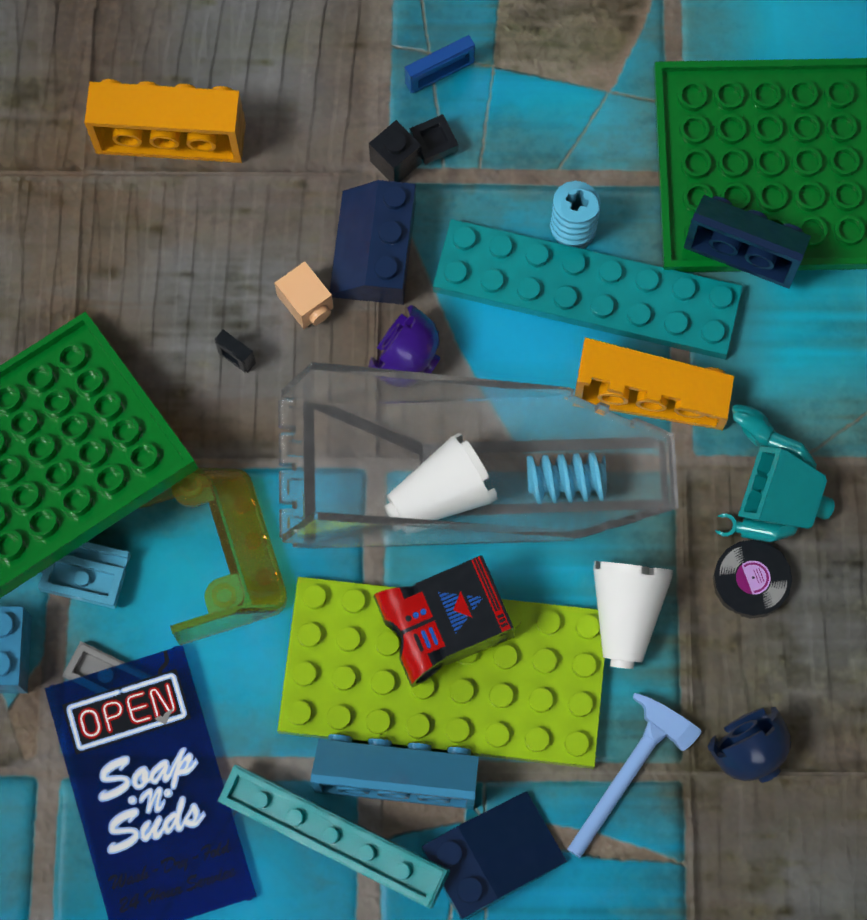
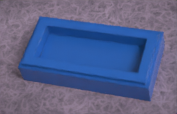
M470 35L405 66V84L409 91L415 93L473 64L475 61V44Z

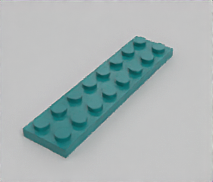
M450 219L433 284V292L725 360L743 286L681 271L664 270L663 267Z

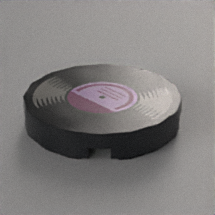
M748 540L740 541L725 550L716 563L713 584L715 593L724 607L736 614H740L742 617L751 619L766 617L780 608L790 593L792 575L790 565L782 552L769 543Z

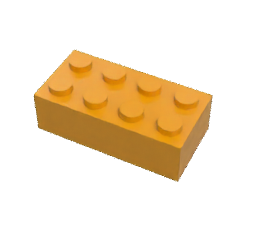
M104 79L101 82L89 81L84 123L96 154L242 163L246 121L239 91L226 86L204 89L196 88L190 84H177L175 87L159 86L149 81L139 82L138 84H124L114 79Z

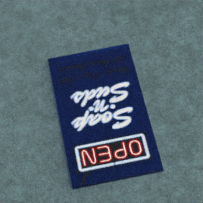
M183 645L174 646L172 649L45 688L109 920H187L245 900L251 901L257 897L230 807L218 802L224 788V783ZM173 709L166 725L155 720V718L164 716L166 712Z

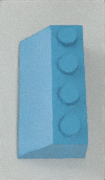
M330 734L328 740H318L310 783L315 793L474 810L479 756H471L472 750L467 748L448 747L447 753L431 751L432 746L428 744L408 743L407 749L392 747V741L368 739L367 745L352 743V737Z

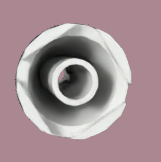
M459 432L451 436L387 495L390 503L386 504L384 508L395 526L402 524L405 529H409L489 505L498 498L495 488L488 491L483 481L490 477L467 440L462 442V434Z
M594 561L593 571L603 658L611 659V667L634 669V662H643L672 579L673 570Z

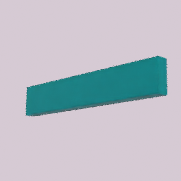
M234 764L218 799V802L429 909L434 908L450 872L449 869L240 765Z

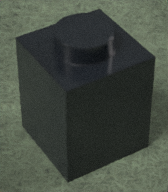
M397 120L369 142L370 162L389 181H402L422 164L421 144Z

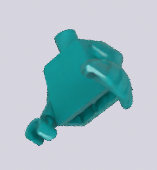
M734 405L732 407L734 421L742 426L741 428L745 436L760 448L738 514L739 517L745 519L743 522L736 521L730 514H720L717 517H727L732 521V529L728 532L715 530V532L723 537L730 536L735 532L741 533L742 538L774 542L794 536L798 527L810 529L816 517L823 520L828 519L833 514L835 501L823 495L827 483L826 476L817 470V464L805 445L776 433L774 426L771 425L767 416L761 411L747 405Z

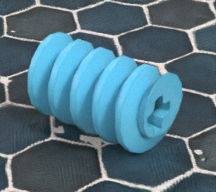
M570 181L561 185L555 192L550 229L553 237L559 244L584 249L595 238L601 202L598 193L592 186L581 181Z
M590 452L586 463L583 464L579 453H574L570 465L567 464L563 454H558L555 465H552L548 455H543L539 466H536L532 455L527 456L528 497L530 494H533L537 504H542L545 493H549L553 504H557L561 492L565 493L569 503H573L576 491H580L584 502H589L592 491H596L599 500L604 501L607 493L605 454L601 463H599L596 454Z

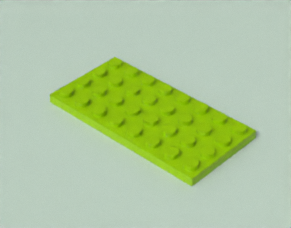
M298 577L277 729L278 734L328 739L330 734H338L352 737V742L367 744L368 739H384L392 741L393 747L407 748L408 743H422L431 745V751L447 752L448 747H460L472 750L471 755L594 769L605 659L602 653L598 609L501 599L514 627V638L452 664L445 665L423 683L411 687L399 659L401 637L385 625L373 597L374 594L380 591L397 587Z

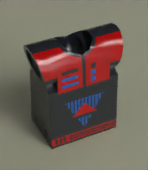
M482 555L422 580L411 587L387 589L373 596L385 625L401 637L399 659L411 687L423 683L445 665L452 664L515 637L514 627Z

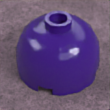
M413 305L407 307L410 314L407 318L401 313L378 344L377 348L384 350L379 359L376 360L371 357L368 367L392 381H412L422 372L428 376L440 360V356L435 354L440 343L439 331L434 322Z

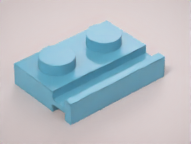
M86 542L43 570L38 588L41 592L116 609L126 575V567L131 555L128 551Z

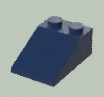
M527 791L456 826L422 846V852L427 859L450 870L443 890L460 920L471 918L567 862Z

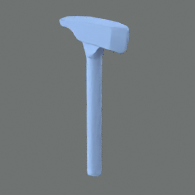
M634 693L633 699L642 705L644 719L648 722L643 737L567 850L576 857L581 858L659 742L667 737L681 751H685L700 736V728L667 706L649 697Z

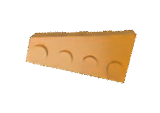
M585 337L573 405L723 430L728 420L734 376L725 374V371L719 368H702Z

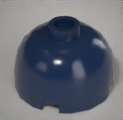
M771 707V714L768 715L764 708H761L729 723L724 727V730L730 734L723 737L720 741L714 736L707 746L720 768L733 779L743 781L758 779L761 783H764L780 774L781 769L779 767L786 761L791 749V735L776 707Z

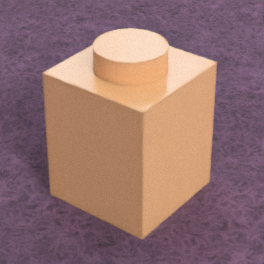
M305 261L274 282L277 296L303 329L311 324L314 326L318 325L330 316L331 310L334 308L332 295Z

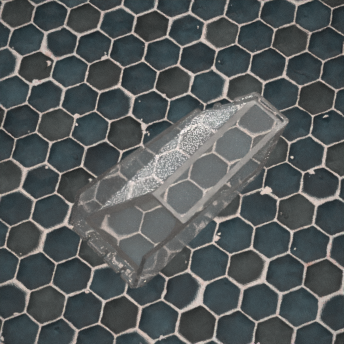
M311 362L281 390V398L284 399L278 400V427L291 430V432L279 433V466L292 467V470L279 471V503L292 505V509L284 508L279 510L280 538L283 539V543H293V547L311 549L573 541L665 514L679 508L674 434L637 417L629 420L609 411L610 405L603 402L595 405L573 395L574 389L569 387ZM460 432L462 434V442L467 440L490 477L483 481L488 491L495 488L498 499L489 505L439 520L389 517L384 508L386 504L390 503L387 495L451 436ZM590 452L596 454L599 463H601L605 454L607 493L604 501L599 500L596 491L591 492L589 502H584L580 491H576L573 503L568 502L564 492L560 493L557 504H553L549 493H545L542 504H537L533 494H530L528 497L527 456L532 455L536 466H539L543 455H548L552 465H555L558 454H563L567 464L570 465L574 453H579L583 464L586 463Z

